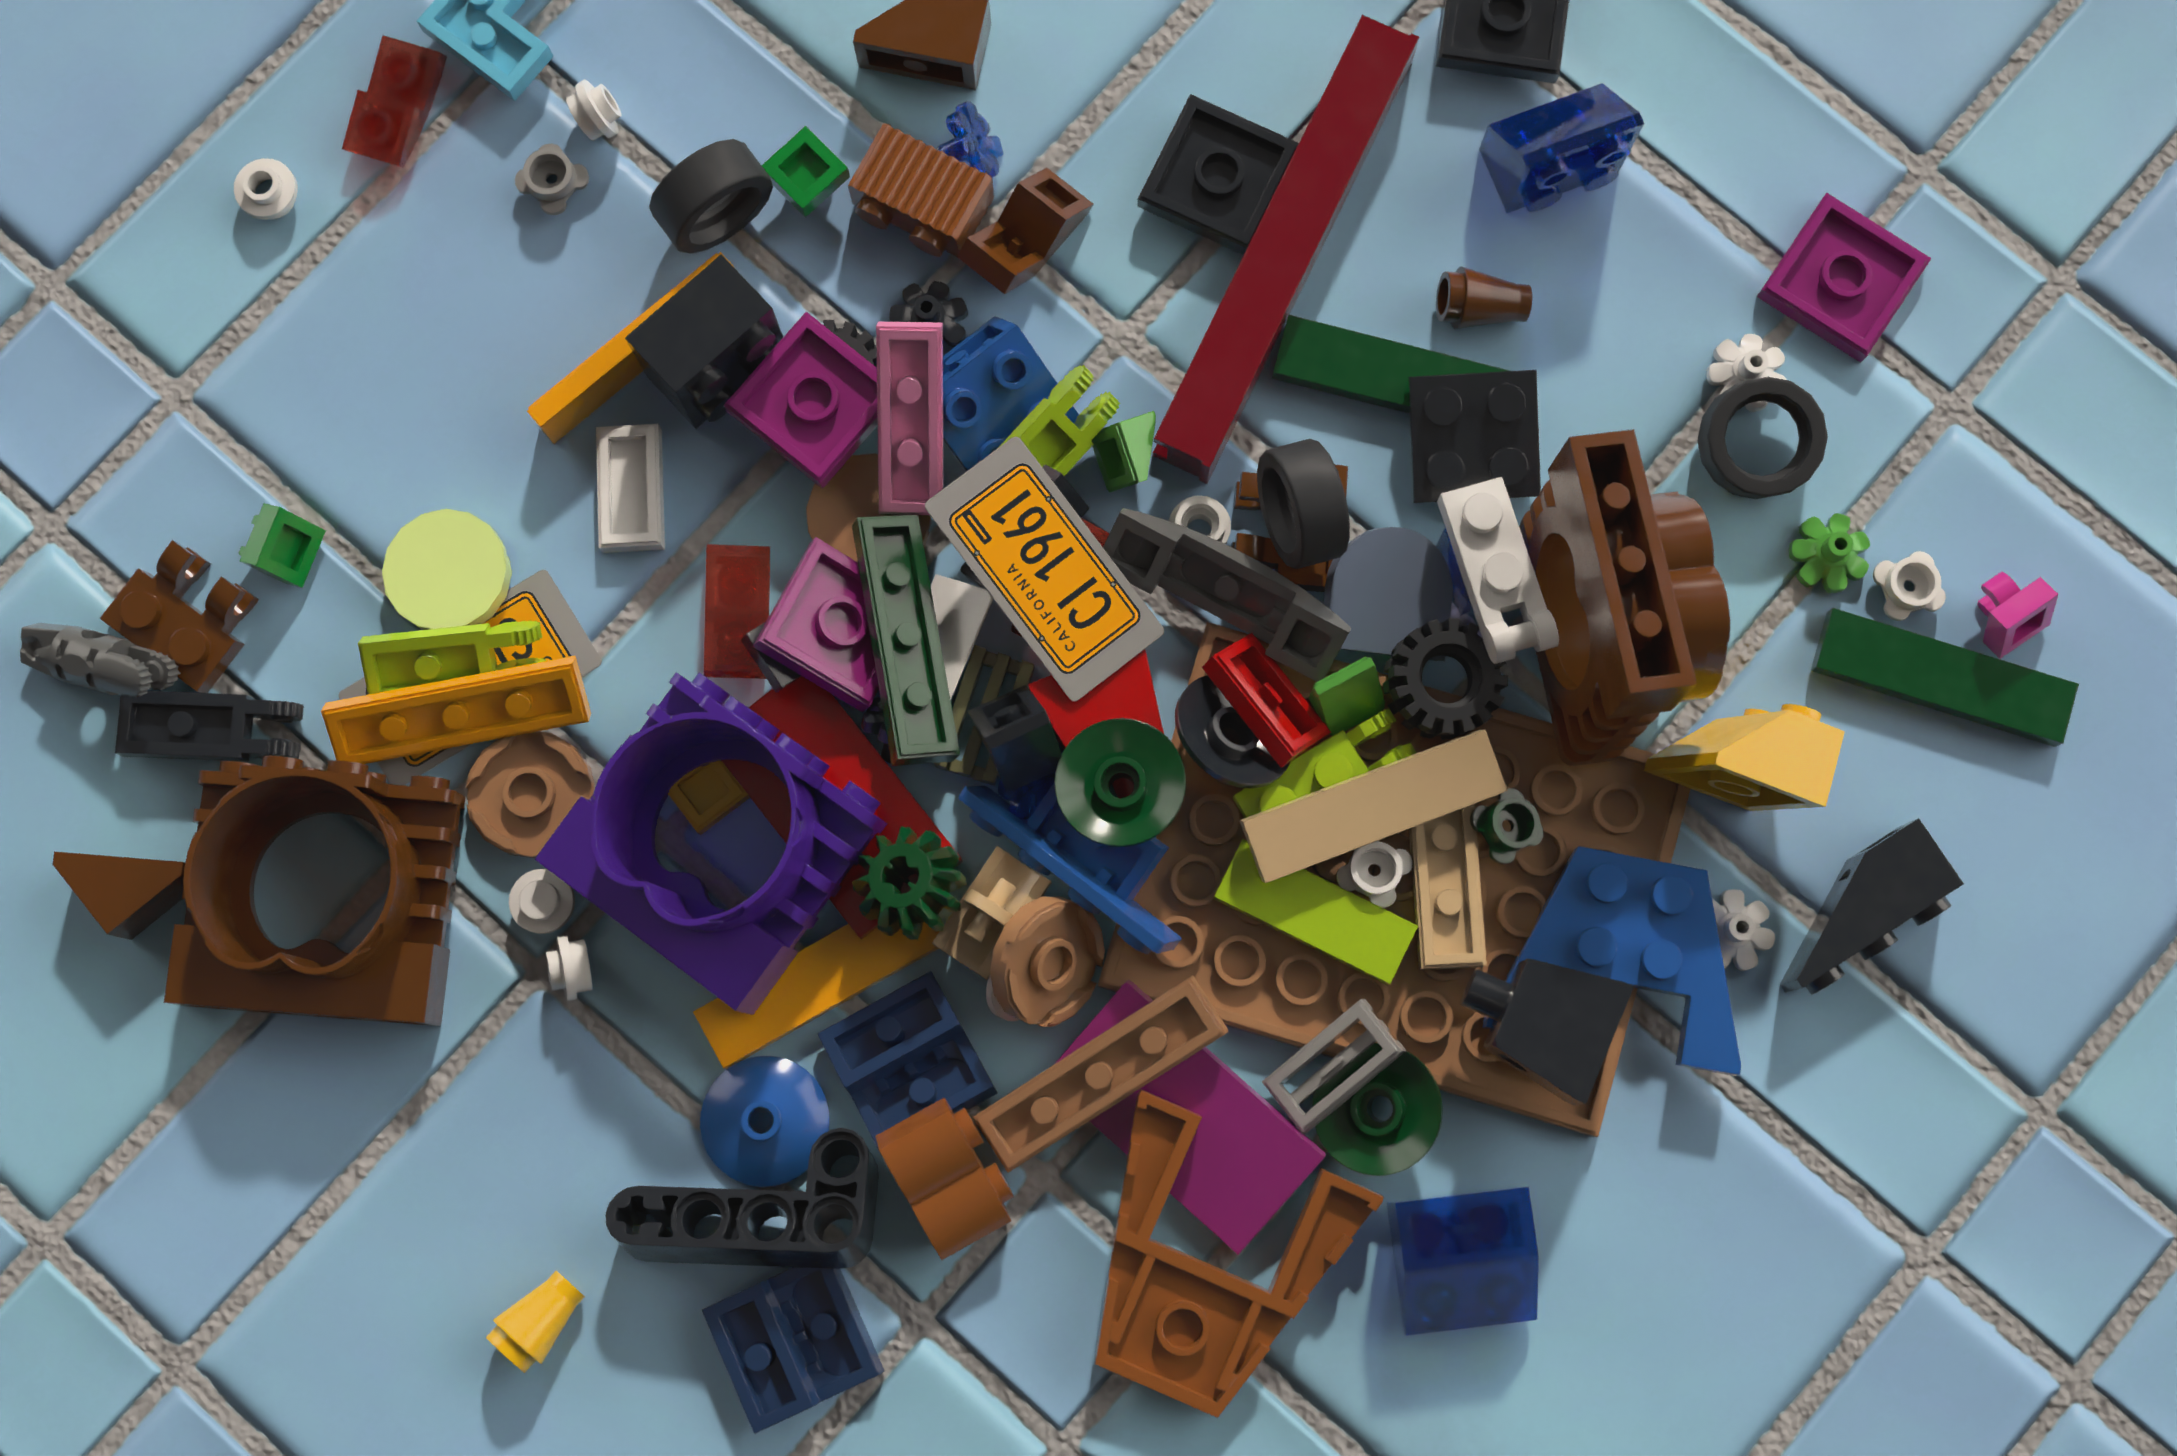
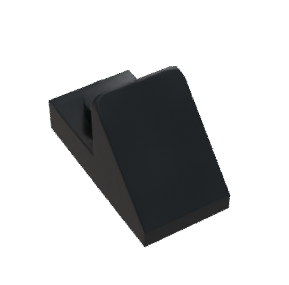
M1026 685L968 711L978 735L989 752L1005 790L1014 791L1056 771L1062 754L1046 710Z

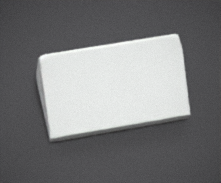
M935 574L931 583V592L951 700L991 606L993 597L985 588Z

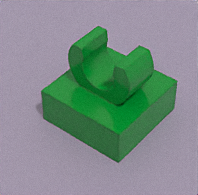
M807 126L803 127L761 165L770 176L772 185L805 218L850 178L848 167Z
M263 503L260 513L252 519L251 523L254 524L246 546H241L239 550L240 562L285 584L303 588L326 530L279 506Z

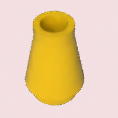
M555 1271L544 1283L494 1318L493 1321L497 1325L486 1338L506 1358L525 1373L535 1361L542 1365L574 1309L585 1296L558 1271Z

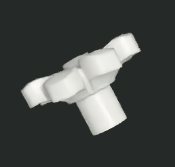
M1745 334L1740 340L1739 346L1732 340L1725 339L1713 351V356L1718 363H1713L1707 368V382L1712 386L1724 385L1720 392L1722 394L1732 386L1748 380L1768 376L1787 380L1783 375L1774 372L1782 366L1785 356L1778 347H1772L1765 352L1762 351V338L1759 335ZM1768 402L1748 403L1745 407L1750 412L1763 410L1768 405Z
M1741 890L1723 891L1720 895V904L1713 900L1724 969L1728 967L1731 959H1733L1736 969L1746 971L1758 965V957L1754 948L1762 951L1769 950L1775 942V933L1770 929L1760 927V924L1769 918L1770 913L1767 906L1759 900L1745 907L1744 893Z

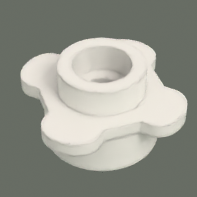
M1914 552L1897 563L1888 560L1882 561L1873 570V580L1882 587L1886 598L1884 612L1893 620L1902 621L1909 616L1910 612L1921 609L1930 612L1937 611L1945 602L1946 594L1941 588L1940 573L1935 566L1933 558L1925 552ZM1905 581H1911L1914 584L1913 591H1907L1904 588Z
M1378 840L1354 849L1348 864L1340 867L1337 871V883L1339 887L1349 892L1356 890L1369 897L1371 903L1381 908H1386L1395 902L1397 897L1395 888L1402 875L1408 874L1411 871L1412 858L1406 850H1395L1392 846ZM1376 864L1380 867V874L1378 876L1369 874L1368 868L1370 865Z

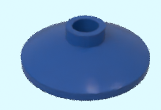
M776 1056L751 1057L727 1068L709 1088L700 1114L702 1141L714 1164L730 1178L746 1185L758 1187L781 1185L804 1174L808 1170L809 1156L813 1144L820 1135L830 1130L829 1105L818 1081L799 1064ZM759 1108L768 1109L774 1118L772 1128L763 1134L754 1131L750 1122L752 1114Z

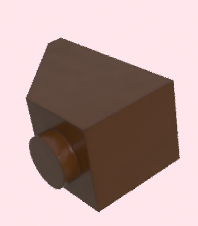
M904 0L855 30L853 45L858 67L976 90L991 27L989 0Z

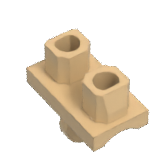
M996 846L960 900L961 911L952 912L943 926V931L938 933L932 944L988 980L994 946L1005 924L1023 905L1043 897L1051 885V881Z

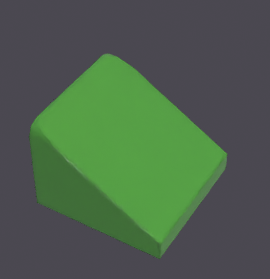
M1154 411L1105 427L1091 440L1094 444L1092 448L1109 493L1147 480L1156 423Z
M1366 656L1314 683L1309 696V701L1317 715L1331 731L1330 736H1334L1342 730L1347 731L1382 712L1385 708V700L1376 666L1372 658H1367Z

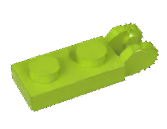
M1079 365L1072 371H1069L1063 380L1057 383L1051 390L1049 398H1043L1000 446L1012 437H1019L1041 467L1047 465L1065 476L1094 445L1091 440L1116 413L1120 403L1110 392L1100 394L1078 415L1074 424L1065 414L1079 400L1081 395L1087 391L1088 387L1091 386L1090 384L1094 377L1084 365Z
M531 620L505 622L490 627V623L362 636L358 642L368 694L546 661L543 658H524L510 660L497 665L494 648L528 645L542 638L540 622Z
M1388 708L1359 724L1347 734L1342 730L1295 758L1282 776L1270 785L1260 788H1245L1235 794L1233 800L1244 818L1414 755L1416 751L1411 743L1398 745L1385 753L1383 758L1368 768L1366 767L1355 748L1371 738L1374 739L1384 734L1396 722Z

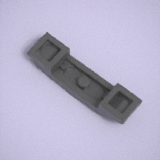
M1123 508L1119 512L1103 546L1104 550L1130 584L1149 594H1152L1158 585L1249 634L1253 633L1256 638L1269 644L1265 655L1316 682L1325 678L1351 630V627L1336 613L1283 575L1220 541L1168 520Z

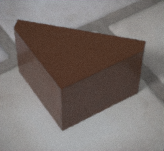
M54 851L52 865L107 935L132 940L182 900L185 862Z

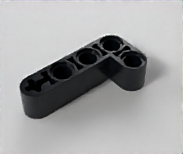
M845 1128L831 1129L820 1135L812 1146L809 1156L806 1192L663 1186L627 1187L617 1193L609 1202L605 1213L606 1226L611 1236L627 1253L635 1259L646 1262L826 1269L850 1268L863 1261L872 1245L879 1181L878 1165L859 1134ZM846 1155H854L860 1158L858 1167L852 1174L842 1178L830 1176L831 1167L837 1159ZM646 1214H650L657 1222H645ZM712 1214L721 1215L719 1228L714 1234L707 1238H694L695 1227L702 1218ZM778 1216L787 1218L785 1230L779 1237L771 1241H761L758 1239L760 1228L765 1221ZM839 1219L853 1221L851 1233L846 1239L834 1244L823 1242L825 1229L830 1223ZM633 1225H641L639 1234H635L632 1231ZM666 1227L672 1228L673 1235Z

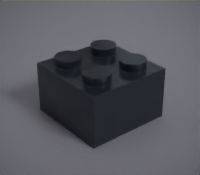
M721 254L628 334L625 340L647 378L688 422L697 429L706 420L714 422L727 413L724 404L780 342L783 335L773 308Z

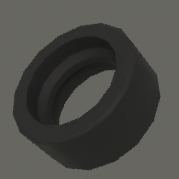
M735 139L717 141L697 150L679 162L661 180L652 193L649 209L676 249L680 252L692 254L721 244L741 231L766 205L773 185L770 176L744 142Z
M1768 376L1738 383L1717 396L1702 416L1697 442L1701 463L1715 483L1733 495L1760 499L1790 493L1810 480L1823 461L1828 434L1824 413L1810 393L1792 381ZM1758 401L1775 403L1788 411L1797 425L1799 436L1796 454L1790 463L1777 473L1765 476L1749 474L1736 466L1727 453L1725 442L1728 423L1736 411L1748 403Z
M1312 439L1265 450L1259 457L1257 468L1258 495L1266 528L1278 555L1287 566L1294 569L1340 558L1348 548L1350 522L1345 492L1330 454L1319 441Z

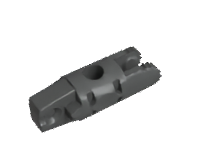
M36 623L24 626L21 629V663L55 679L109 695L120 694L137 698L147 694L148 689L153 688V690L159 689L160 691L173 686L174 682L178 681V675L181 674L178 671L179 666L175 664V660L170 659L168 655L136 646L123 638L79 626Z

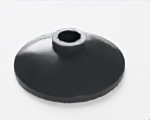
M1208 675L1194 680L1180 695L1175 708L1176 730L1186 752L1206 773L1228 785L1251 789L1270 785L1287 770L1291 761L1282 768L1278 765Z

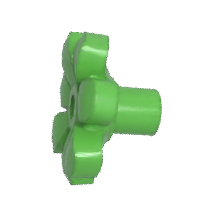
M1835 513L1828 519L1826 527L1819 518L1811 517L1799 526V533L1803 539H1796L1789 544V558L1797 562L1805 561L1804 566L1796 575L1798 581L1805 587H1812L1823 578L1824 589L1828 593H1838L1846 589L1848 585L1847 578L1852 581H1859L1867 573L1869 564L1862 557H1859L1858 554L1865 552L1869 548L1870 541L1864 532L1858 531L1850 535L1847 533L1851 523L1848 516Z

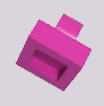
M2001 571L1981 585V590L1986 596L1981 598L1977 605L1988 617L1983 643L2001 659L2050 625L2058 593L2041 577L2020 590L2014 580Z

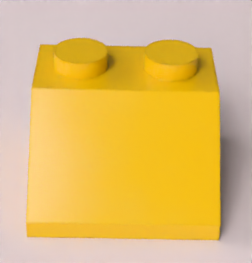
M1783 704L1781 710L1777 712L1745 709L1743 716L1715 719L1647 758L1644 771L1749 811L1826 807L1845 731L1820 722V712L1801 705Z

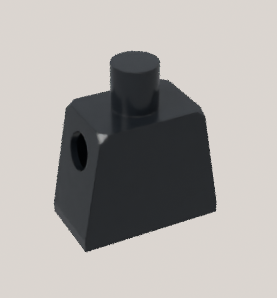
M1525 959L1518 963L1510 983L1475 969L1466 986L1460 1005L1494 1020L1484 1043L1485 1049L1563 1101L1575 1106L1584 1105L1588 1101L1634 986L1622 981L1534 959Z

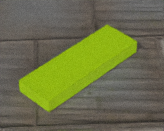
M1242 839L1213 898L1387 986L1391 984L1418 928V925L1305 869L1267 883L1262 882L1248 842Z

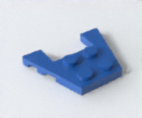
M1581 846L1576 847L1536 919L1537 922L1523 949L1511 966L1506 976V982L1510 983L1519 962L1525 959H1534L1622 981L1634 986V988L1684 997L1685 1005L1675 1065L1731 1076L1740 1075L1741 1060L1707 870ZM1485 1016L1482 1028L1490 1029L1494 1020Z

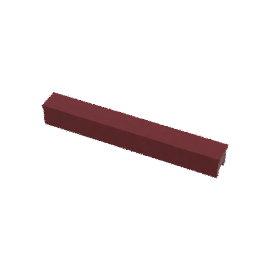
M1365 15L1361 16L1154 437V442L1157 445L1152 456L1199 477V481L1208 484L1282 332L1288 314L1290 315L1410 69L1419 36L1412 33L1407 35Z

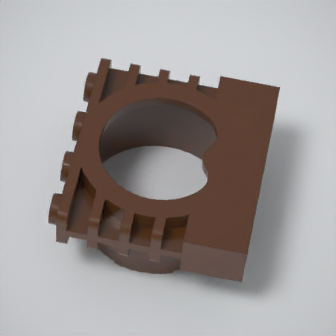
M1634 429L1569 437L1548 468L1550 480L1545 483L1540 491V495L1535 498L1530 506V511L1524 515L1519 525L1546 607L1551 612L1558 630V647L1540 652L1536 651L1559 755L1561 760L1569 766L1616 760L1635 741L1636 737L1641 735L1647 726L1659 716L1660 712L1672 711L1680 702L1708 698L1716 690L1723 676V667L1730 638V610L1723 580L1714 566L1713 539L1707 517L1695 499L1678 494V491L1650 495Z
M263 756L262 766L237 761H221L219 771L200 770L198 784L203 786L200 809H194L193 822L198 824L197 832H195L191 840L184 866L182 899L186 901L184 925L174 924L164 1003L210 1009L441 1026L450 949L444 948L446 926L451 923L452 910L449 909L451 886H454L456 883L457 872L453 871L455 851L456 848L460 847L461 834L458 833L460 810H464L466 799L459 792L449 789L450 780L416 775L411 776L410 786L392 785L386 783V775L368 772L369 766L366 764L349 761H328L327 771L316 768L303 767V760L284 756ZM345 814L361 818L380 830L385 836L388 845L391 874L384 908L370 933L349 954L345 953L334 943L323 939H312L292 949L281 948L269 939L256 913L254 884L256 873L264 854L275 839L289 827L317 815Z

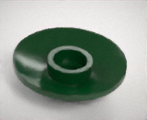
M1126 718L1104 720L1082 730L1064 749L1055 774L1056 797L1066 820L1085 838L1109 847L1139 845L1162 833L1177 816L1182 806L1186 789L1184 765L1178 750L1170 739L1157 728L1147 723ZM1126 778L1134 784L1133 792L1128 797L1117 798L1110 793V786L1116 779Z
M1379 1043L1371 1045L1313 1094L1312 1107L1383 1049ZM1406 1051L1317 1124L1315 1129L1325 1149L1343 1166L1366 1175L1385 1176L1395 1174L1418 1163L1434 1145L1443 1117L1441 1093L1434 1076L1426 1065L1415 1055ZM1379 1095L1387 1097L1392 1103L1393 1111L1386 1121L1377 1119L1372 1112V1102Z

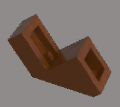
M1046 167L1018 182L998 221L967 237L957 257L999 291L1006 294L1030 280L1039 272L1088 215L1094 204Z

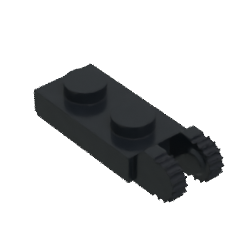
M147 691V694L137 698L129 697V695H121L115 754L122 757L248 762L250 757L263 759V756H284L299 759L300 745L296 742L281 738L266 740L251 739L253 718L282 723L303 720L304 706L300 703L255 700L243 694Z

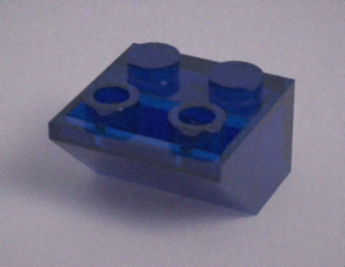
M1601 83L1489 124L1479 151L1506 213L1526 207L1528 212H1536L1556 203L1564 192L1583 186L1585 191H1593L1614 181L1619 176V171L1627 156L1631 153V148L1645 123L1639 111L1605 84Z
M1513 1186L1386 1202L1405 1336L1537 1320L1539 1254L1529 1187Z

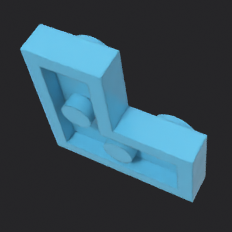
M434 0L417 20L422 32L514 101L517 100L554 57L547 44L511 18L526 0Z

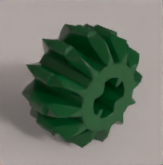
M901 826L895 844L884 835L876 836V846L880 853L875 858L869 855L858 856L859 865L867 870L869 874L852 881L853 890L860 896L866 897L859 905L861 914L868 920L877 919V928L887 936H893L901 928L903 935L909 940H918L923 922L935 932L943 931V920L938 914L943 908L950 912L961 911V903L950 892L967 885L966 877L959 870L953 869L959 862L957 852L951 846L941 847V838L930 830H926L918 838L910 827ZM915 873L919 876L916 885L911 883L907 877ZM903 882L907 883L911 888L907 893L900 891Z

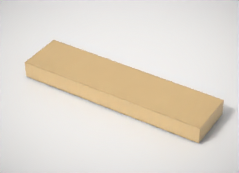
M1480 729L1239 821L1261 881L1267 883L1508 790L1487 732Z

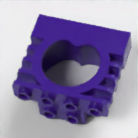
M676 672L669 681L673 686L660 704L657 706L653 703L646 712L649 719L641 730L634 735H630L610 758L599 776L591 798L579 797L534 860L735 1011L754 1015L799 951L794 946L807 928L812 929L819 920L817 915L831 896L835 897L842 886L839 884L854 864L858 866V856L864 855L862 852L876 833L881 834L888 823L874 814L881 804L878 800L850 780L844 789L840 790L823 777L830 768L828 764L784 733L774 742V738L780 731L778 728L733 696L728 699L729 693L700 672L692 682ZM742 760L758 764L770 770L786 785L791 800V828L783 856L770 878L755 894L743 903L730 910H723L716 907L710 900L706 886L699 877L685 872H670L660 863L655 848V832L657 820L664 802L669 796V790L679 779L700 766L709 765L712 762Z

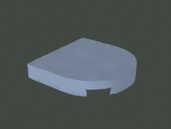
M1384 527L1371 529L1357 536L1348 543L1347 551L1340 558L1333 559L1325 583L1323 604L1351 627L1341 649L1393 656L1391 651L1397 643L1416 628H1420L1425 623L1436 619L1440 623L1450 618L1453 599L1452 577L1449 566L1440 550L1429 539L1415 531L1401 527ZM1435 656L1429 660L1445 661V656Z

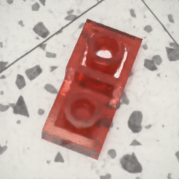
M382 35L367 92L357 90L342 150L403 168L427 120L443 74L447 56L439 51Z
M706 545L705 677L766 679L741 642V639L748 632L765 623L769 618L770 546Z

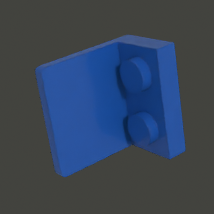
M994 316L943 356V440L966 472L994 452L1043 398H1049L1051 390L1057 385L1056 380L1017 324ZM1072 406L1065 415L1075 424L1079 414Z

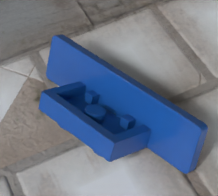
M1055 781L1030 818H1027L987 786H965L958 799L972 809L969 818L978 827L993 836L1001 837L1004 834L1021 848L1018 852L1019 858L1035 871L1047 876L1051 872L1070 886L1067 894L1080 907L1097 915L1101 911L1120 925L1117 933L1127 944L1145 954H1150L1151 951L1159 954L1176 948L1182 938L1133 900L1169 847L1155 837L1135 846L1109 847L1085 838L1064 817L1056 797Z

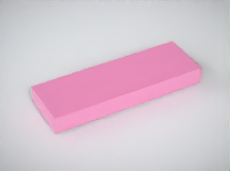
M878 322L876 325L879 514L930 515L925 509V503L943 489V323Z

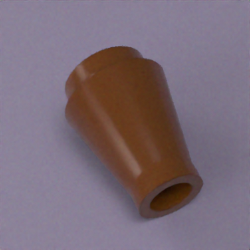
M1462 266L1456 272L1445 271L1440 277L1436 294L1437 318L1441 322H1450L1454 329L1510 321L1526 322L1530 316L1532 308V289L1530 285L1516 284Z

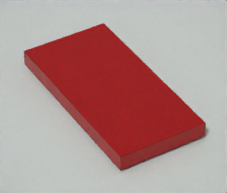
M801 677L777 693L774 689H771L748 707L780 730L774 738V742L784 733L828 764L830 768L823 777L840 790H843L850 780L881 803L874 814L888 824L881 834H875L862 852L864 855L875 858L880 853L876 846V836L884 835L895 844L901 826L910 827L918 838L926 830L935 832L941 838V847L951 846L953 848L831 693ZM721 760L787 844L791 828V800L786 785L774 773L758 764L742 760ZM959 855V862L956 864V866H955L953 869H955L958 865H960V864L963 862V860H962V858L960 857V855ZM854 864L839 884L842 886L835 897L831 896L829 900L862 940L876 929L878 925L877 919L868 920L859 911V905L866 897L860 896L853 890L852 881L868 875L869 872L858 864L857 866ZM915 873L907 878L916 885L919 876ZM903 882L900 891L907 893L911 888L907 883Z

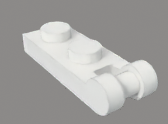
M1499 477L1441 493L1437 503L1491 661L1497 664L1515 659L1516 651L1534 647L1537 652L1558 647L1559 635L1557 626L1551 612L1546 607L1503 478ZM1520 608L1524 623L1508 627L1501 613Z

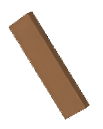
M1192 975L976 1114L973 1119L1007 1173H1009L1222 1037L1229 1030Z

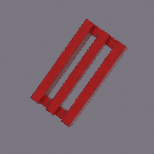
M1251 633L1213 655L1202 666V669L1282 768L1295 757L1297 758L1304 754L1310 747L1313 748L1319 744L1331 731L1271 657L1265 655V648Z

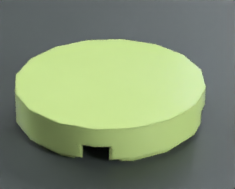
M442 509L421 514L401 527L387 547L382 576L385 594L398 614L421 630L483 624L494 616L507 597L512 570L506 548L490 525L469 512Z

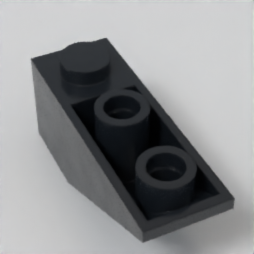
M1919 818L1897 827L1846 860L1780 983L1785 993L1804 988L1805 986L1811 995L1821 991L1845 975L1839 966L1845 960L1858 952L1864 960H1867L1898 941L1892 930L1912 918L1916 925L1919 926L1951 907L1946 895L1964 883Z

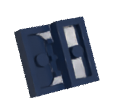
M932 971L817 1033L844 1088L851 1095L877 1148L876 1135L944 1097L952 1111L956 1113L963 1108L969 1110L998 1093Z
M792 1267L702 1309V1313L754 1434L885 1372L841 1269Z

